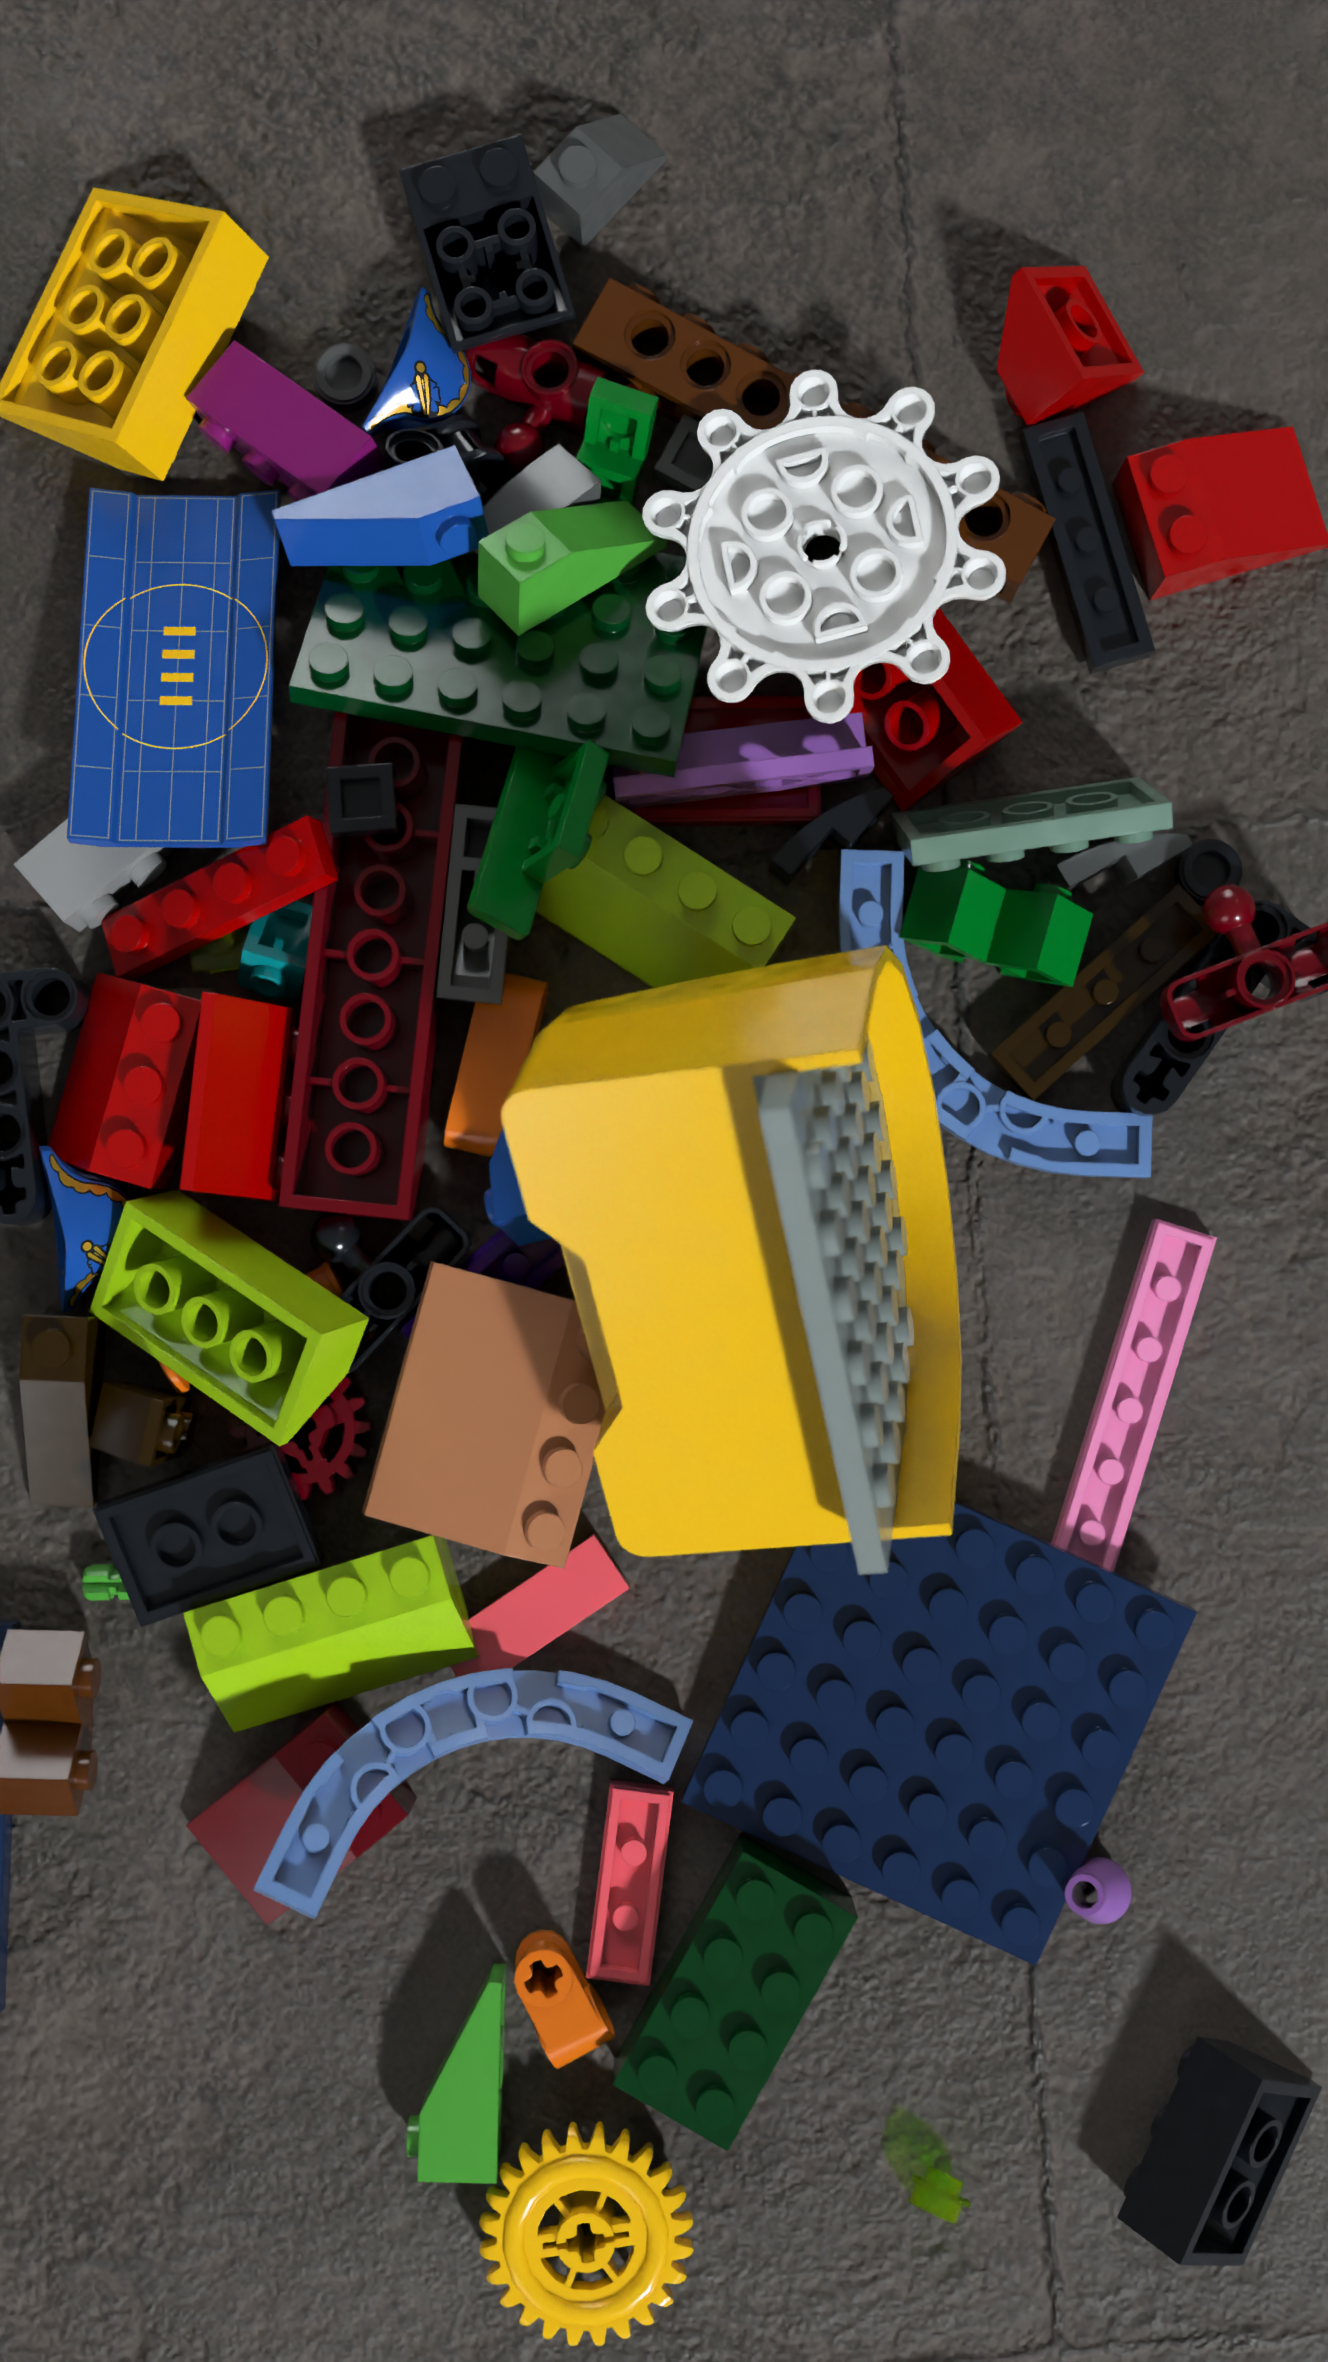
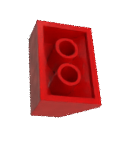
M940 608L934 614L933 627L936 634L947 645L950 653L948 671L941 679L932 684L924 685L910 680L894 664L877 663L861 670L856 676L853 686L854 703L849 714L862 712L866 747L872 746L874 767L872 771L884 788L894 795L892 799L901 811L909 810L977 762L1023 723Z
M97 972L48 1145L64 1162L89 1172L149 1189H170L187 1129L201 1000Z
M202 992L180 1182L181 1190L214 1196L279 1202L300 1013L293 1008L218 993Z

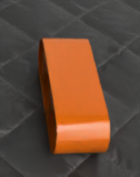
M505 972L502 1005L475 1002L445 1128L444 1147L492 1157L503 1128L502 1108L534 1040L539 1034L547 999L548 982Z

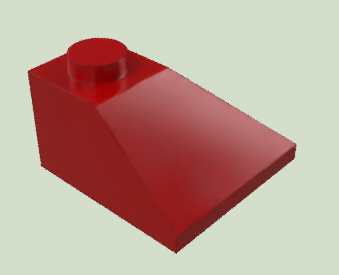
M1085 265L1021 267L1012 275L997 372L1006 387L1005 395L1008 404L1019 417L1024 419L1026 425L1044 423L1071 415L1135 381L1145 373Z

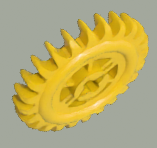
M572 2121L568 2127L567 2142L564 2146L559 2145L550 2129H545L542 2135L543 2154L539 2156L531 2150L526 2142L521 2143L518 2155L523 2171L514 2168L509 2162H503L499 2175L508 2190L500 2189L496 2185H491L487 2189L486 2200L498 2213L485 2211L480 2216V2228L487 2234L494 2236V2238H485L480 2244L479 2253L485 2259L499 2262L489 2267L486 2279L494 2285L508 2284L501 2293L500 2304L504 2307H513L522 2303L523 2308L519 2317L521 2325L528 2326L538 2318L544 2320L542 2337L545 2339H551L560 2328L566 2329L568 2344L576 2346L580 2341L583 2331H589L595 2345L602 2346L605 2344L606 2329L611 2327L620 2338L627 2339L631 2336V2318H635L645 2326L654 2323V2311L650 2305L651 2302L663 2307L673 2303L672 2290L665 2283L680 2284L687 2278L685 2266L674 2260L685 2259L693 2253L692 2240L689 2237L678 2236L692 2227L693 2214L689 2210L673 2212L685 2201L686 2188L684 2185L679 2184L674 2188L664 2189L672 2176V2164L670 2161H665L660 2167L653 2170L649 2169L653 2157V2144L651 2142L645 2143L643 2148L634 2155L628 2153L630 2132L627 2128L622 2130L612 2146L606 2145L604 2125L601 2121L596 2124L589 2142H583L577 2124ZM573 2193L569 2198L566 2196L567 2194ZM607 2196L616 2200L628 2215L615 2217L614 2206ZM552 2204H555L560 2211L558 2225L539 2227L546 2210ZM590 2223V2229L594 2235L585 2236L583 2228L579 2224ZM633 2246L626 2263L618 2269L612 2257L614 2248ZM559 2256L568 2267L566 2276L556 2272L545 2258ZM603 2268L608 2274V2277L594 2282L574 2281L576 2272L591 2273Z

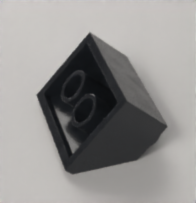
M1197 2037L1195 2044L1186 2050L1179 2062L1177 2069L1179 2079L1168 2104L1159 2110L1152 2122V2140L1141 2164L1133 2169L1124 2186V2196L1126 2198L1117 2218L1179 2265L1243 2266L1322 2087L1314 2081L1232 2042Z

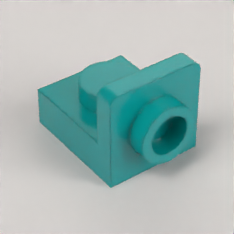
M294 901L251 923L242 949L237 980L238 986L252 990L264 998H280L290 1002H298L305 977L312 905Z

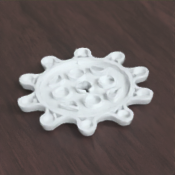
M812 369L803 372L793 381L789 394L790 408L788 415L782 423L774 428L766 430L754 429L747 425L738 414L727 409L713 410L700 421L697 429L698 442L713 462V472L709 481L702 488L694 492L682 493L674 490H662L654 493L647 499L643 507L642 518L651 534L679 543L684 548L687 556L686 564L681 574L671 582L654 589L647 598L645 607L648 619L659 630L677 632L688 627L703 625L711 627L717 632L721 647L717 658L711 664L707 673V684L711 693L718 700L727 703H738L744 700L765 677L775 673H790L802 682L804 701L808 713L819 722L836 723L846 717L853 707V686L856 676L861 670L872 664H894L910 680L924 685L936 682L948 671L950 665L949 649L945 642L936 634L933 627V617L936 610L942 604L955 599L988 600L1002 589L1006 581V568L1003 561L992 552L975 549L967 545L959 533V523L962 517L994 496L999 487L1000 476L994 462L983 456L975 455L955 463L943 464L935 462L926 455L922 448V440L935 416V404L931 395L924 389L905 387L897 391L878 414L868 418H855L847 415L841 409L838 401V388L834 378L823 370ZM828 535L840 542L839 555L834 554L826 560H813V562H810L808 556L804 553L807 544L818 536Z

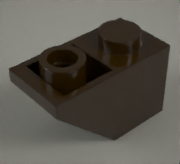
M122 1380L103 1382L89 1446L133 1463L149 1467L178 1458L181 1448L189 1449L196 1430L197 1412L189 1410L192 1395L186 1393L180 1395L176 1391Z

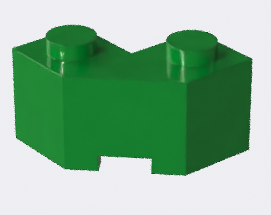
M960 859L961 865L958 868L941 872L924 871L921 865H919L899 938L937 957L962 963L964 958L973 959L982 964L1000 967V975L1021 981L1073 987L1093 913L1071 902L1072 893L1070 891L1045 883H1036L1033 891L1005 889L983 876L985 872L983 866Z

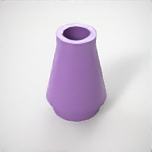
M1104 1857L1085 1859L1082 1866L1072 1874L1065 1887V1900L1070 1909L1083 1919L1095 1924H1108L1118 1920L1127 1911L1131 1902L1132 1889L1127 1874L1116 1862ZM1087 1882L1093 1884L1097 1890L1098 1898L1096 1902L1089 1903L1085 1898L1083 1890L1088 1887Z

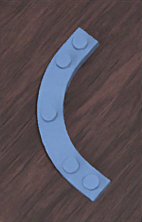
M841 849L839 854L837 912L839 953L887 945L901 961L920 1018L935 1090L940 1126L974 1148L1017 1166L1047 1173L1074 1176L1150 1178L1153 1116H1139L1134 1113L1071 1110L1032 1101L990 1083L976 1073L975 1069L950 1046L938 1029L935 1030L919 1002L918 993L907 962L904 940L899 938L903 924L904 852Z
M504 1668L471 1673L439 1682L405 1697L377 1714L327 1759L305 1788L288 1817L253 1891L315 1919L350 1845L372 1811L395 1787L411 1774L430 1762L458 1749L482 1742L507 1738L555 1740L580 1746L606 1756L664 1784L671 1777L694 1720L608 1681L570 1671L559 1670L557 1673L538 1670L513 1671V1668Z

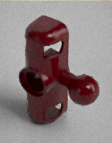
M526 333L464 350L471 370V382L527 409L520 422L506 425L498 433L495 443V449L507 461L508 471L517 474L543 455L545 449L541 436L550 421L584 436L589 396L597 377L620 384L608 371L576 357L572 349L563 342L552 339L541 341ZM479 356L498 365L495 384L487 382L475 372V363ZM561 373L567 376L561 385L554 388H545L539 385L543 378L549 374ZM632 382L627 384V387L640 391Z
M1236 884L1220 885L1211 891L1206 897L1203 906L1205 922L1214 932L1227 936L1236 957L1180 978L1164 989L1160 998V1006L1171 1033L1179 1040H1198L1328 989V984L1312 988L1307 983L1328 974V922L1261 947L1251 925L1256 912L1254 898L1247 889ZM1316 932V944L1295 952L1294 946L1297 939ZM1249 967L1260 969L1269 978L1270 992L1266 999L1256 998L1246 988L1245 974ZM1196 979L1197 990L1174 998L1176 986ZM1208 1020L1214 1026V1028L1197 1034L1187 1031V1028Z

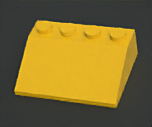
M93 187L0 382V417L120 470L164 481L196 414V411L186 398L228 348L230 339L251 295L255 291L256 284L269 256L224 211Z

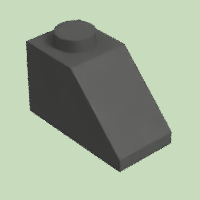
M621 113L576 126L533 172L545 215L583 249L666 162L667 154Z

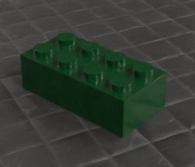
M740 1833L614 2058L612 2085L728 2151L858 1919L852 1897Z

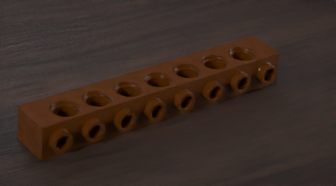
M610 277L573 341V350L576 357L608 371L617 382L624 386L632 382L641 392L659 397L656 412L679 424L684 414L700 422L706 414L713 410L727 409L738 414L747 425L754 429L766 430L774 428L782 423L788 415L791 385L795 378L802 374L796 372L790 375L771 365L768 357L750 344L738 343L736 346L715 334L712 326L697 315L684 313L681 316L660 305L659 299L647 288L636 283H629L625 286ZM644 340H656L666 347L661 353L653 356L643 355L635 349ZM700 369H709L716 372L721 379L713 385L702 386L693 382L690 379V375ZM762 398L770 401L776 409L768 415L757 416L750 413L744 405L752 399ZM839 401L841 409L852 417L868 418L876 415L861 404L850 402L845 405ZM923 438L922 448L929 458L943 464L952 463L936 454L932 444ZM999 487L989 501L972 509L962 517L959 523V533L964 542L975 549L996 554L1004 563L1006 581L1002 589L995 596L1011 604L1042 548L1056 518L1047 514L1044 505L1032 496L1020 492L1012 495ZM975 516L984 517L993 524L996 533L988 537L977 536L968 529L965 520Z

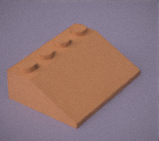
M430 1262L362 1509L363 1515L500 1555L565 1569L594 1462L593 1450L606 1412L575 1299L441 1263Z

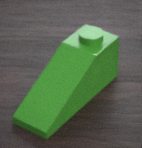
M626 500L532 511L478 541V596L520 636L665 549L667 540L651 534L644 524L642 514Z
M493 1963L426 2091L420 2114L409 2116L407 2157H418L417 2182L497 2184L502 2156L506 1963Z

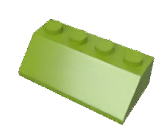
M604 795L601 803L593 812L588 833L592 836V842L585 858L574 869L567 868L543 884L536 909L537 914L652 988L768 966L791 933L796 920L795 916L607 795Z
M178 1189L126 1201L89 1310L90 1313L278 1446L287 1444L348 1374L369 1321V1317Z
M435 1535L183 1613L200 1676L234 1733L479 1657L469 1623L468 1611L447 1540Z

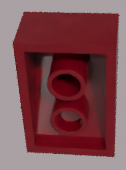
M338 1701L332 1702L186 1825L266 1925L290 1908L253 1891V1888L288 1817L305 1788L327 1759L360 1730L359 1726ZM404 1782L395 1787L363 1823L350 1845L338 1872L360 1857L409 1815L417 1797Z

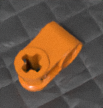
M541 1929L531 1932L522 1939L516 1950L514 1984L517 1994L520 1996L532 2019L539 2041L552 2065L559 2069L613 2040L616 2034L609 2014L593 1985L588 1982L565 1938L553 1930ZM541 1960L547 1968L555 1966V1974L546 1977L541 1969L533 1971V1962Z

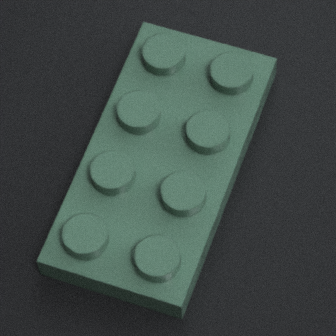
M1140 777L891 813L893 838L913 866L921 865L922 870L928 872L952 870L961 865L960 859L985 856L989 862L1015 861L1025 856L1024 850L1047 846L1050 847L1051 852L1055 853L1078 852L1089 847V840L1113 837L1114 842L1140 843L1151 840L1153 838V831L1173 828L1172 802Z

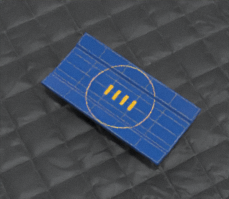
M98 488L89 489L67 839L69 843L99 847L239 848L267 844L280 537L271 510L281 507L280 490L240 493L238 496L136 495L133 492Z

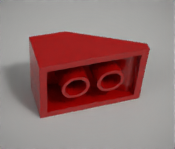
M1293 426L1188 438L1126 457L1112 483L1149 601L1328 547L1326 527Z

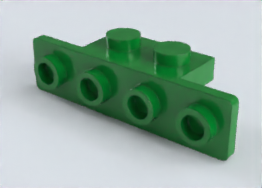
M590 740L568 756L521 747L515 748L467 905V910L470 914L515 940H521L529 935L543 884L565 869L577 867L585 858L590 848L592 836L588 833L593 812L601 803L606 792L607 784L603 781V776L610 755L609 752Z

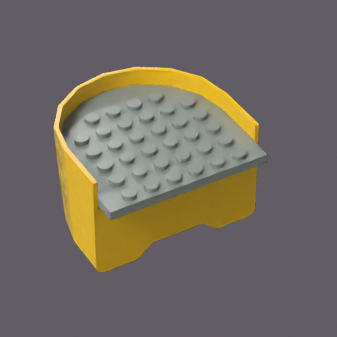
M887 945L690 980L567 1008L536 1036L501 1113L504 1131L529 1221L561 1244L606 1411L593 1455L615 1535L620 1545L634 1555L655 1557L852 1542L858 1573L861 1575L888 1573L892 1539L952 1535L961 1423L962 1353L958 1273L948 1176L935 1090L919 1014L901 961Z

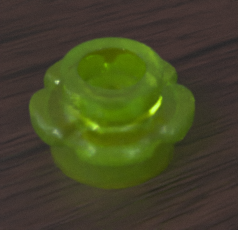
M928 2165L924 2178L917 2174L912 2175L910 2178L915 2183L908 2202L943 2220L957 2225L963 2206L968 2208L971 2206L970 2200L960 2195L964 2182Z

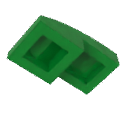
M597 377L589 396L584 440L576 459L602 481L600 500L594 504L626 500L634 507L647 458L659 397Z

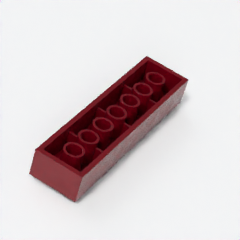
M335 711L329 767L392 763L396 774L399 833L334 838L330 833L328 789L326 785L322 826L339 880L314 891L279 1197L280 1207L410 1222L418 1215L442 999H437L436 994L455 803L464 804L471 743L470 737Z

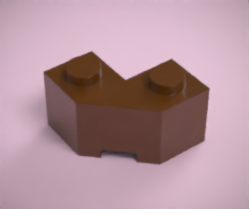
M7 1629L0 1654V1710L4 1720L0 1734V1814L78 1816L84 1790H93L95 1786L98 1758L96 1751L92 1750L94 1698L97 1696L100 1688L101 1663L99 1658L91 1657L85 1631Z

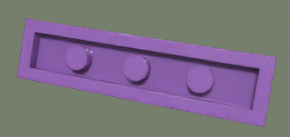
M862 712L848 714L836 723H822L814 718L686 733L683 737L674 778L612 765L611 767L616 802L627 809L864 781L868 780L873 770L874 758L872 746L866 747Z

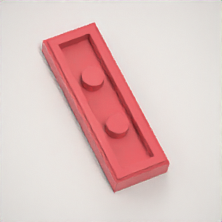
M594 1533L569 1550L565 1569L546 1565L469 1617L479 1657L451 1665L450 1667L457 1677L476 1672L513 1668L630 1589V1584L596 1533Z
M615 1779L610 1780L586 1978L650 1986L674 1787Z

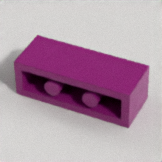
M235 340L186 398L203 420L197 428L209 442L226 454L232 447L245 455L242 458L243 463L263 482L272 486L278 479L290 489L287 491V494L294 502L384 470L385 458L369 434Z

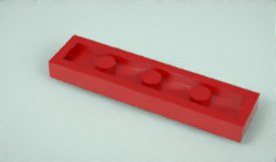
M306 815L267 835V844L243 847L105 917L101 923L116 977L133 981L339 880L322 822Z

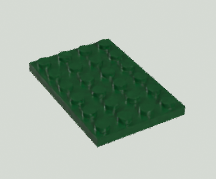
M474 551L431 566H328L289 683L290 702L561 756H568L590 740L610 753L607 765L674 778L708 627L700 625L688 627L677 632H667L653 626L648 619L645 606L651 592L660 585L671 582L678 577L686 564L687 557L663 552L656 553L520 636L478 596V554Z

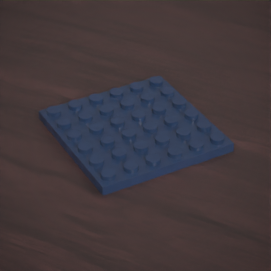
M956 1500L954 1503L952 1535L892 1539L888 1573L859 1575L852 1542L794 1546L685 1787L681 1802L1036 1966L1066 1902L1065 1887L1072 1874L1082 1866L1197 1612L1189 1605Z

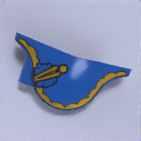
M422 286L415 297L386 383L361 427V430L371 437L385 431L414 429L444 421L456 415L468 396L471 385V370L464 351L453 353L447 331L436 316L431 294Z
M39 1146L54 1218L60 1305L64 1313L76 1307L78 1300L90 1284L99 1283L126 1201L130 1199L124 1189L115 1181L103 1175L77 1170L66 1164L56 1155L51 1147Z

